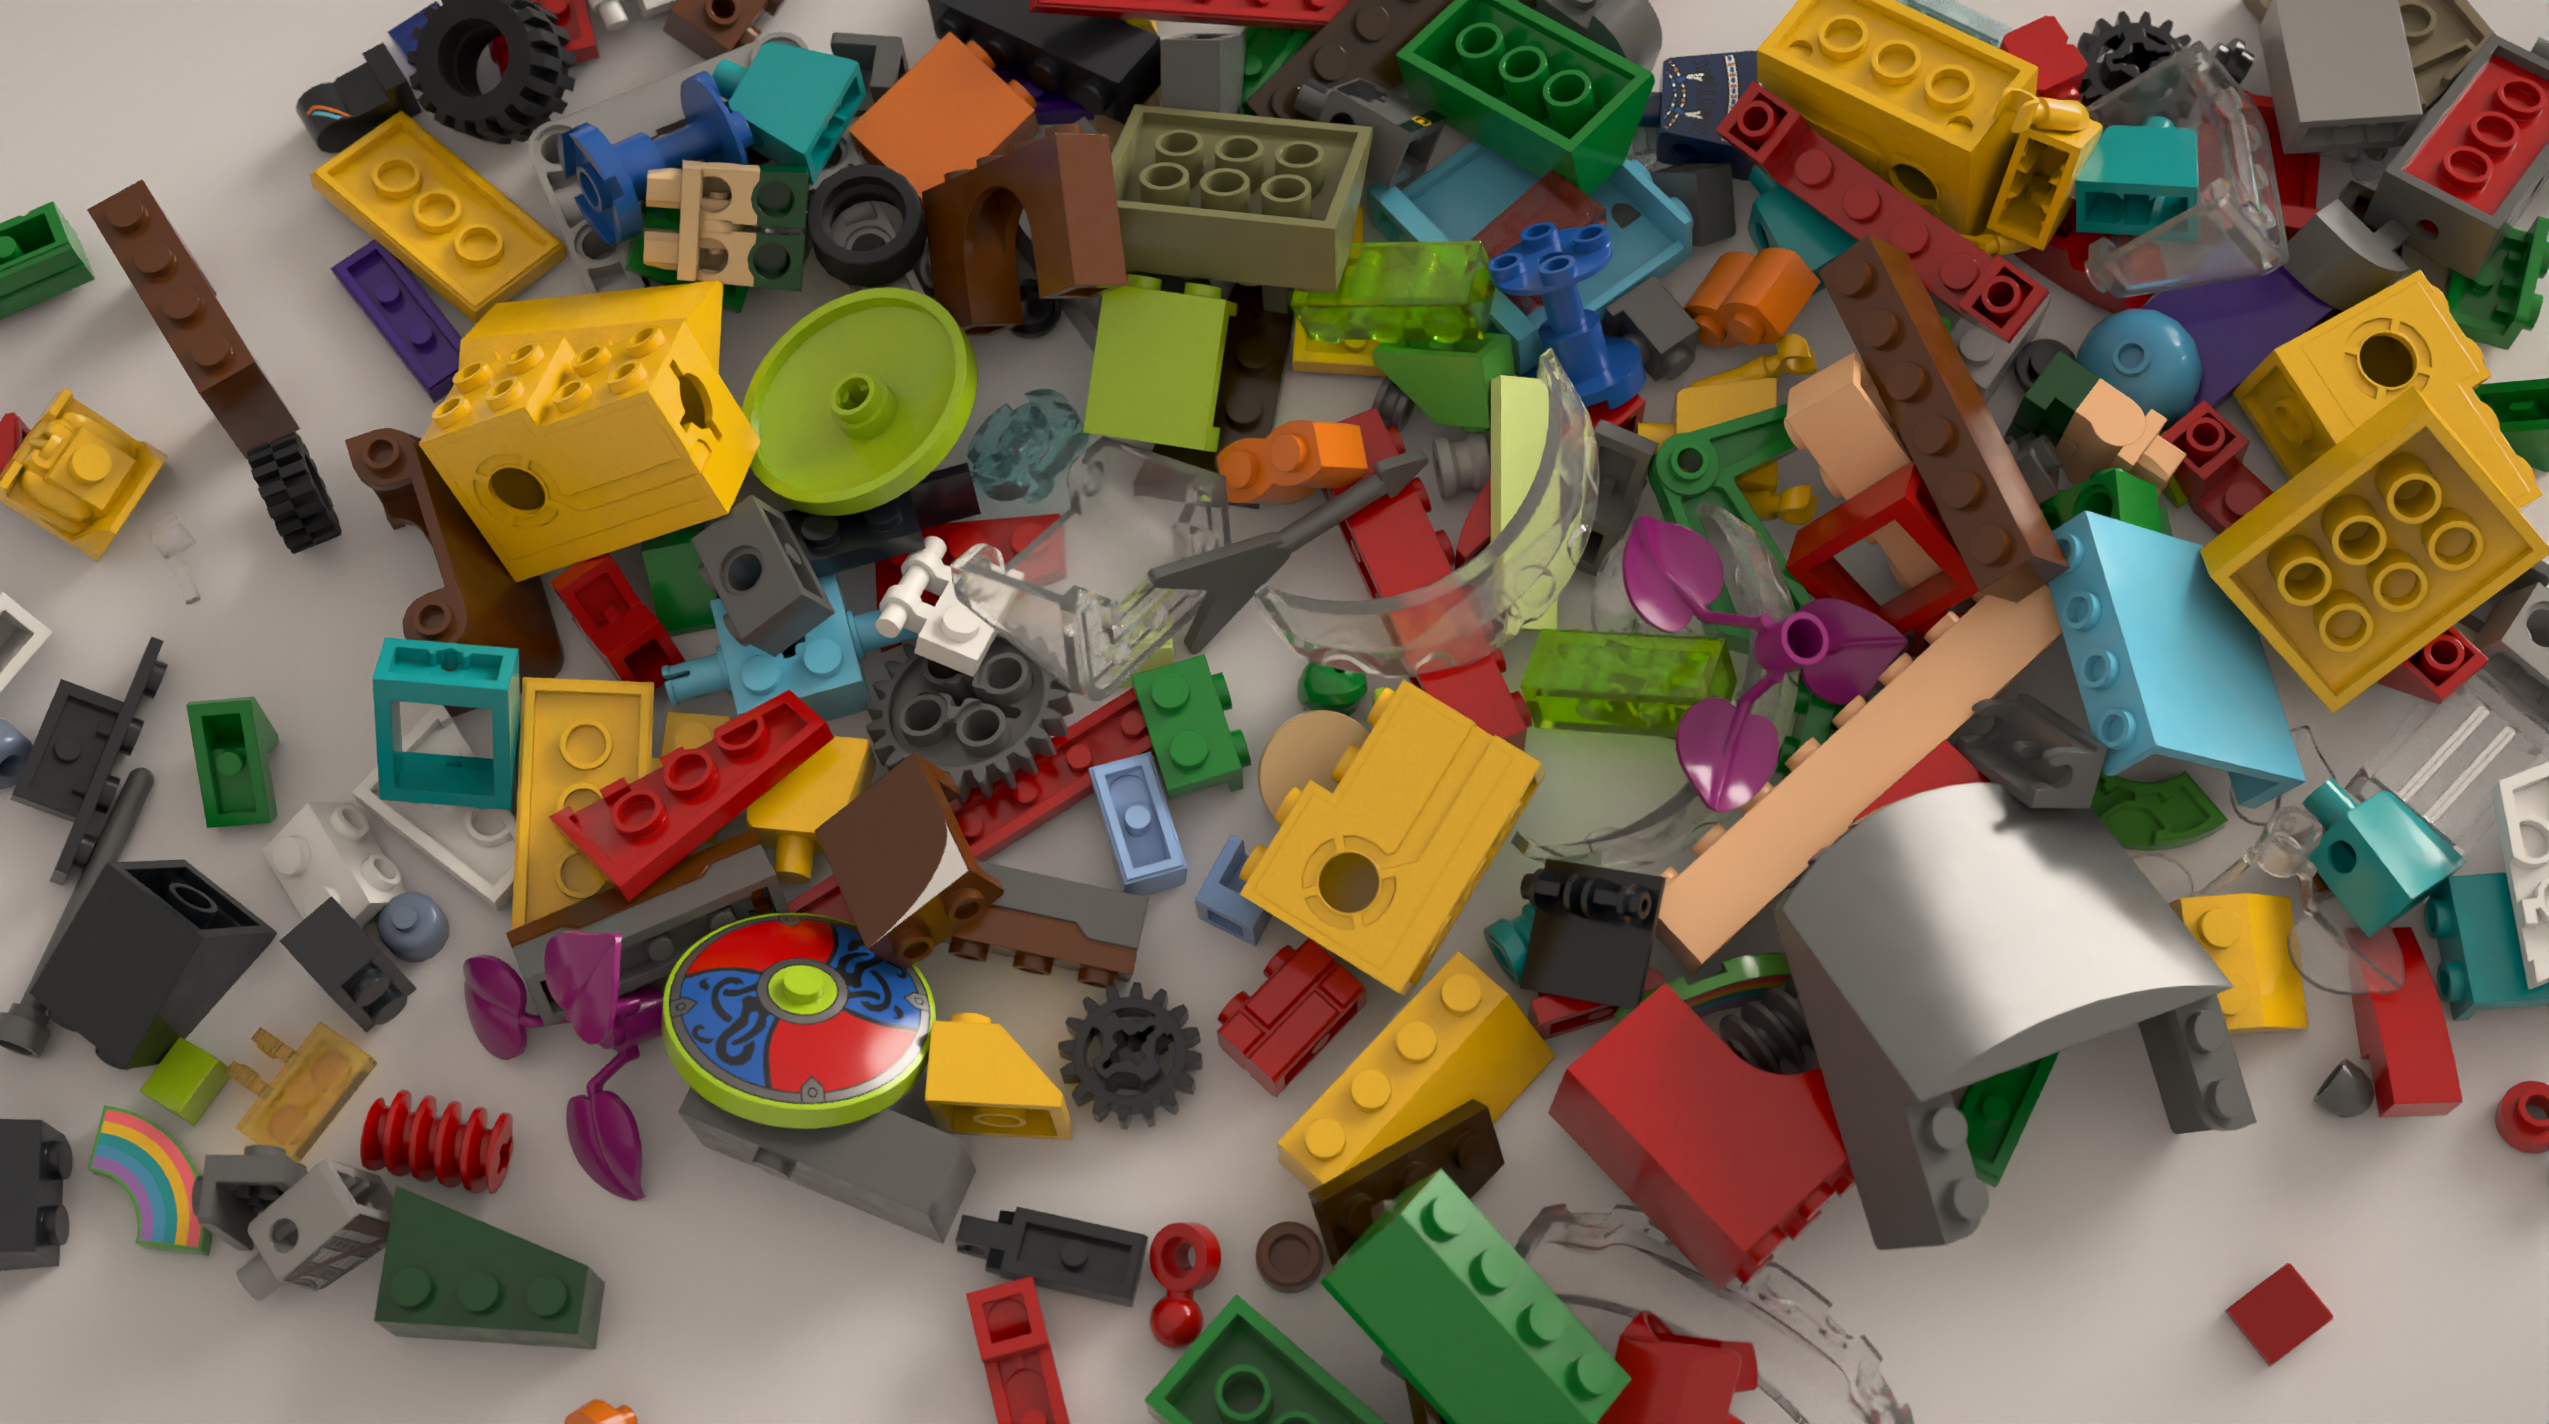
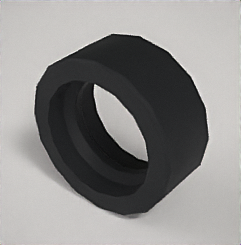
M860 164L842 168L823 180L810 197L806 222L816 258L830 276L847 285L871 288L893 283L911 271L924 253L927 229L918 192L905 176L886 166ZM866 201L886 202L901 212L903 219L901 230L893 240L880 248L868 251L848 250L838 245L832 237L831 226L841 212L854 204Z

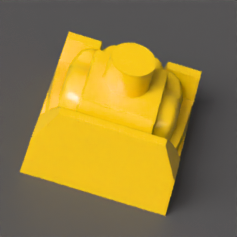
M63 388L55 393L1 472L0 502L99 562L167 460L168 455L146 441L135 440L113 423L76 400L71 391Z

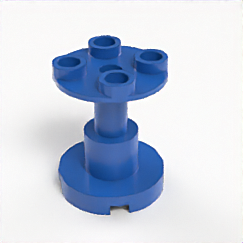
M702 71L688 77L681 83L680 98L687 126L652 141L647 134L640 132L612 145L597 127L587 122L558 136V155L565 178L567 179L577 174V179L583 194L574 197L588 224L607 244L616 242V245L641 234L643 221L639 201L646 199L648 170L664 168L682 169L683 160L700 161L702 159L704 162L749 165L744 148L753 144L750 127L739 111L729 113L720 97L719 89L713 77L707 71Z
M1540 222L1526 227L1520 233V243L1510 247L1487 263L1491 283L1500 292L1516 296L1541 294L1547 320L1539 327L1538 334L1545 360L1521 377L1557 380V421H1574L1588 418L1590 415L1587 406L1598 404L1607 400L1609 410L1623 405L1633 398L1646 382L1640 348L1629 339L1604 336L1599 315L1593 310L1583 308L1577 283L1599 272L1611 259L1613 252L1608 228L1603 224H1591L1582 228L1557 230L1556 225L1552 222Z

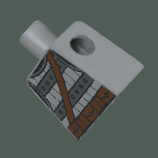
M328 1159L318 1163L249 1223L247 1228L248 1234L259 1252L236 1269L237 1277L244 1289L258 1301L264 1300L284 1284L318 1291L328 1287L384 1249L387 1244L394 1198L380 1176Z

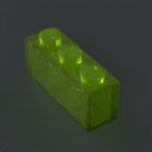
M1481 241L1352 243L1349 258L1336 293L1325 291L1307 293L1295 288L1290 306L1310 340H1319L1325 343H1339L1342 340H1377L1383 343H1396L1400 340H1436L1443 343H1453L1460 339H1484L1496 287L1492 285L1487 269V263L1490 259Z
M1541 629L1520 688L1535 728L1675 738L1680 719L1689 707L1709 697H1720L1731 703L1738 680L1724 638L1651 635L1640 632H1596L1582 629Z

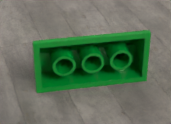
M1454 0L1396 54L1409 100L1446 116L1445 124L1583 202L1625 162L1655 83L1652 72L1516 0Z
M1442 1169L1402 1191L1320 1281L1321 1285L1448 1424H1596L1632 1379Z

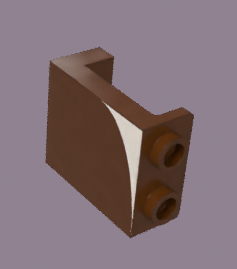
M914 752L814 830L866 949L899 967L906 968L928 957L937 945L966 923L980 917L989 905L1004 894L1000 881L984 872L978 866L949 805L951 801L960 795L951 775Z

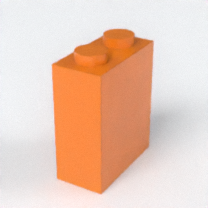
M948 32L848 129L857 152L869 164L886 166L906 177L918 192L924 216L922 192L943 183L944 174L956 170L977 168V159L990 155H1006L1010 153V144L1031 140L1040 132L1034 110L1037 107V103L1032 95L1015 80H1011L1006 84L992 71L995 67L994 62L977 43L970 40L964 45L952 32Z

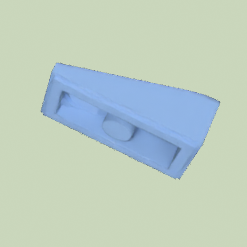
M1151 752L1090 767L1088 772L1122 892L1145 896L1186 883L1187 865Z

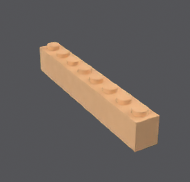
M2046 584L2018 603L1978 592L1970 597L1976 604L1961 618L1952 610L1947 613L1923 637L1931 646L1919 657L1913 660L1906 652L1901 655L1878 678V681L1885 688L1869 702L1859 694L1832 719L1831 722L1839 730L1822 745L1814 737L1802 745L1785 762V765L1792 772L1775 788L1767 781L1764 787L1750 801L1738 807L1745 815L1728 831L1720 823L1711 828L1690 849L1697 859L1681 874L1670 866L1660 875L1666 878L1655 936L1692 975L1701 969L1811 867L1807 863L1809 859L1821 848L1831 846L1840 836L1846 833L1849 829L1848 826L1852 824L1857 815L1945 739L1948 741L1976 715L1972 711L1973 705L1985 699H1994L2063 635L2050 588Z

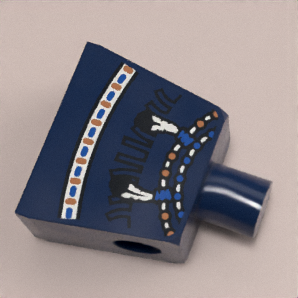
M1757 51L1670 57L1663 61L1659 92H1651L1638 127L1657 128L1655 159L1660 163L1673 166L1681 163H1731L1732 178L1749 181L1748 177L1752 171L1753 163L1715 130L1753 81L1757 82Z

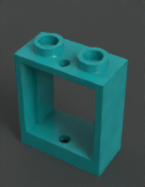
M385 637L372 678L380 800L464 806L478 809L512 810L518 785L520 749L519 649ZM446 669H455L454 671H445ZM400 702L492 709L493 759L402 751Z

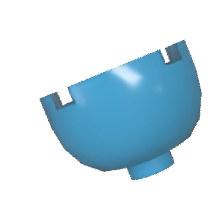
M2131 308L2108 315L2089 330L2077 353V363L2132 399L2142 409L2145 417L2153 409L2167 418L2161 431L2167 430L2188 414L2199 391L2200 381L2202 382L2203 367L2194 339L2178 321L2156 310Z

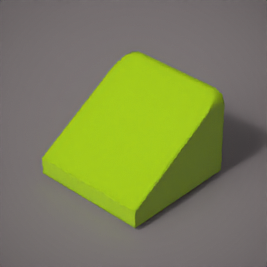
M179 1037L139 1091L184 1121L195 1126L234 1071L213 1055Z

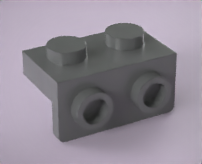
M270 1145L246 1146L244 1148V1155H206L204 1173L196 1178L193 1185V1212L198 1217V1223L235 1249L252 1251L254 1242L248 1234L247 1228L249 1223L258 1216V1212H263L308 1173L307 1167L286 1155L287 1150Z

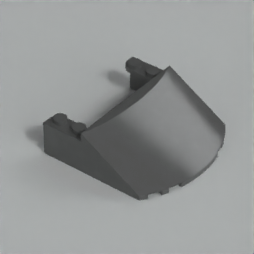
M2003 783L1950 785L1913 794L1884 805L1856 820L1848 826L1850 830L1840 836L1831 846L1821 848L1807 862L1811 867L1799 880L1795 888L1786 890L1772 911L1875 1247L1878 1250L1948 1245L1971 1235L1977 1229L1982 1217L1988 1210L1989 1194L1986 1186L1977 1178L1966 1143L1967 1123L1963 1114L1956 1109L1951 1091L2136 1023L2139 1025L2173 1133L2183 1134L2209 1130L2233 1131L2257 1122L2217 997V993L2234 988V986L2091 808H2030L2007 792Z

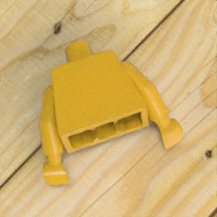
M2006 87L2003 90L1993 118L2008 111L2017 113L2011 127V132L2019 134L1986 225L1987 229L1984 230L1982 235L1976 237L1968 234L1960 235L1993 258L1997 254L2002 257L2026 251L2032 247L2044 251L2076 200L2077 176L2097 145L2103 130V126L2100 123L2089 119L2086 107L2080 102L2036 97L2027 91L2013 87Z
M1798 334L1785 335L1776 343L1777 354L1770 356L1765 353L1737 368L1692 382L1687 388L1680 389L1675 395L1671 423L1637 422L1636 434L1659 443L1656 450L1657 453L1661 445L1675 434L1695 431L1777 407V381L1779 376L1786 372L1794 375H1811L1815 373L1817 365L1814 351L1802 336ZM1777 461L1735 482L1760 521H1772L1778 517L1787 524L1804 526L1815 515L1818 494L1811 496L1813 486H1794L1784 490L1781 494H1775L1777 489ZM1680 467L1684 472L1688 473L1686 469Z

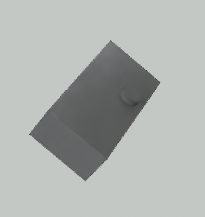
M690 1087L678 1111L702 1145L755 1166L773 1176L789 1180L942 1244L947 1237L976 1172L961 1138L887 1108L865 1119L849 1124L827 1128L794 1129L761 1124L736 1116L709 1102Z

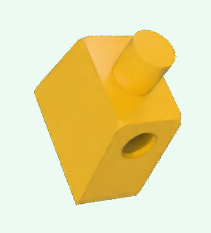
M834 736V739L747 807L748 830H754L763 848L776 849L773 869L779 881L790 884H806L810 882L815 853L824 854L814 830L870 787L877 761L868 739Z

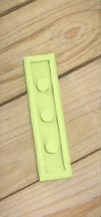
M1500 375L1491 379V630L1537 633L1558 631L1557 380Z

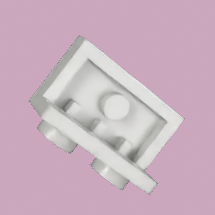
M307 802L264 847L262 853L303 920L332 896L363 929L393 897L408 891L401 881L398 868L385 856L370 832L368 820L351 803Z

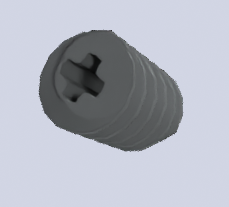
M1792 976L1785 982V991L1780 988H1770L1763 995V1005L1757 1001L1745 1003L1741 1009V1019L1735 1015L1727 1014L1719 1022L1721 1040L1742 1060L1766 1072L1783 1075L1779 1063L1783 1058L1796 1069L1802 1070L1806 1067V1062L1801 1047L1807 1044L1815 1052Z

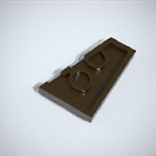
M1472 1099L1308 1193L1332 1268L1373 1224L1370 1207L1382 1200L1395 1199L1402 1191L1440 1169L1448 1175L1470 1200L1505 1164L1489 1108L1486 1105Z

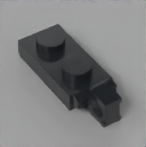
M1017 1206L1015 1212L1000 1210L997 1222L962 1215L955 1242L958 1252L986 1259L985 1271L1001 1275L1003 1279L1015 1281L1033 1276L1035 1286L1133 1308L1148 1247V1236Z

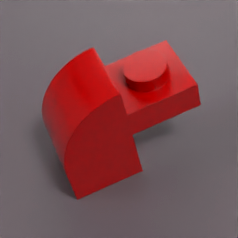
M609 553L578 562L549 582L571 614V619L617 681L654 682L655 691L667 681L662 675V666L686 662L661 622L640 601Z

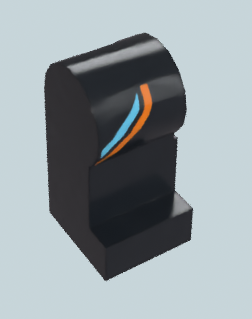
M383 42L362 53L366 63L336 78V81L332 83H322L310 88L298 99L296 112L322 152H342L400 110L410 118L423 112L407 79Z

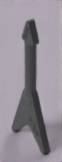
M1416 449L1377 461L1373 465L1375 472L1279 532H1268L1150 569L1147 576L1156 588L1206 591L1205 597L1184 638V644L1190 653L1198 654L1286 563L1291 553L1385 494H1388L1390 498L1397 496L1428 464L1429 459L1420 449Z

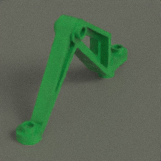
M1940 316L1950 334L1951 319ZM1787 404L1695 431L1675 434L1661 445L1652 459L1648 471L1649 483L1656 495L1665 522L1692 529L1709 542L1700 516L1707 512L1713 513L1780 619L1795 614L1804 604L1813 600L1804 586L1785 568L1787 563L1785 557L1735 482L1799 450L1791 441L1784 426ZM1680 467L1686 469L1688 473L1684 472ZM1723 580V587L1719 597L1704 607L1712 612L1740 615L1735 610ZM1701 622L1709 645L1755 657L1754 645L1758 634L1756 629ZM1801 674L1796 676L1788 703V711L1797 713L1792 736H1782L1779 743L1778 759L1774 772L1783 774L1782 781L1792 772L1785 765V762L1812 737L1822 745L1828 740L1830 729L1839 730L1831 721L1846 706L1830 704L1816 697L1803 683Z

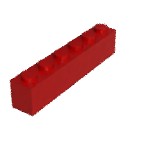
M1377 408L1336 422L1360 426L1368 470L1362 477L1350 485L1340 488H1321L1326 501L1375 472L1373 465L1377 461L1406 453L1404 443L1397 428L1394 425L1385 427ZM1415 477L1397 496L1390 498L1388 494H1385L1337 525L1409 682L1474 721L1479 728L1493 737L1497 735L1524 752L1527 728L1532 726L1528 706L1519 691L1509 692L1501 674L1506 672L1507 669L1500 646L1493 636L1484 638L1476 619L1481 618V611L1475 593L1468 582L1459 585L1451 568L1452 565L1456 564L1451 542L1443 529L1434 531L1426 514L1431 512L1428 494L1421 479Z

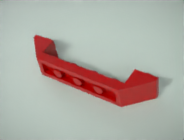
M1755 81L1750 84L1715 130L1778 185L1857 242L1869 234L1905 250L1930 295L1969 323L2009 344L2050 294L2047 288L1999 254L1995 258L1991 257L1811 129L1798 111Z
M2205 400L2160 436L2187 454L2173 475L2188 499L2187 501L2192 511L2217 535H2220L2274 493L2242 464L2250 441ZM2452 626L2378 680L2377 683L2441 705L2488 663L2489 658Z

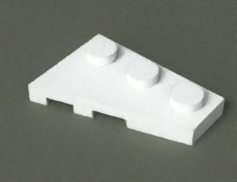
M434 705L402 739V751L476 757L444 705ZM378 765L352 791L359 804L496 910L500 911L513 897L516 819L510 810L380 800Z
M2549 762L2502 779L2491 789L2528 990L2549 982Z

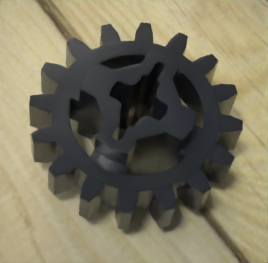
M2122 11L2118 13L2113 27L2106 20L2100 18L2096 21L2092 34L2082 33L2076 48L2087 62L2088 67L2078 91L2079 94H2083L2080 103L2086 107L2088 112L2093 109L2099 112L2097 122L2103 127L2110 120L2118 122V125L2141 126L2144 120L2153 116L2165 117L2174 124L2178 114L2187 115L2202 82L2203 76L2196 73L2202 58L2200 54H2186L2192 39L2189 35L2177 38L2170 35L2174 22L2168 19L2158 28L2151 25V14L2144 12L2139 23H2131L2127 13ZM2105 54L2103 61L2097 63V60ZM2167 85H2172L2169 92L2159 98L2157 97L2158 94H2164Z
M1134 982L1129 997L1120 998L1118 991L1112 984L1106 986L1108 1002L1099 1006L1096 1001L1088 996L1082 1000L1087 1014L1084 1021L1074 1017L1067 1018L1065 1022L1067 1030L1075 1040L1059 1042L1058 1051L1061 1058L1074 1062L1060 1069L1064 1084L1080 1082L1071 1094L1073 1101L1077 1107H1080L1093 1100L1092 1114L1095 1121L1101 1123L1112 1111L1117 1113L1121 1129H1128L1134 1114H1142L1143 1120L1148 1127L1155 1126L1156 1116L1154 1110L1163 1106L1166 1111L1175 1115L1179 1112V1106L1174 1094L1180 1091L1193 1095L1196 1090L1195 1080L1186 1071H1195L1203 1068L1202 1054L1187 1049L1201 1042L1198 1027L1182 1029L1189 1019L1188 1009L1184 1004L1173 1008L1171 1011L1167 1010V991L1160 989L1151 1000H1148L1143 996L1141 983ZM1136 1016L1146 1019L1138 1022L1121 1020L1120 1018ZM1096 1035L1102 1045L1101 1055L1092 1061L1093 1067L1088 1070V1049ZM1173 1041L1175 1057L1172 1068L1166 1077L1162 1072L1159 1061L1160 1056L1169 1050L1168 1045ZM1125 1047L1133 1053L1141 1050L1143 1060L1136 1065L1128 1058L1121 1061L1119 1051ZM1119 1089L1138 1090L1142 1092V1094L1132 1096L1119 1095L1115 1093Z

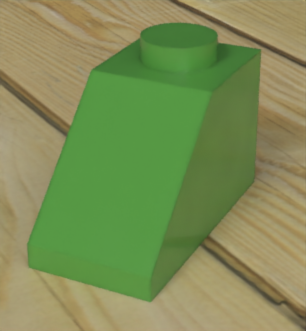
M1400 328L1372 350L1373 362L1435 424L1461 426V429L1468 433H1480L1491 430V379L1500 375L1516 376L1511 335Z

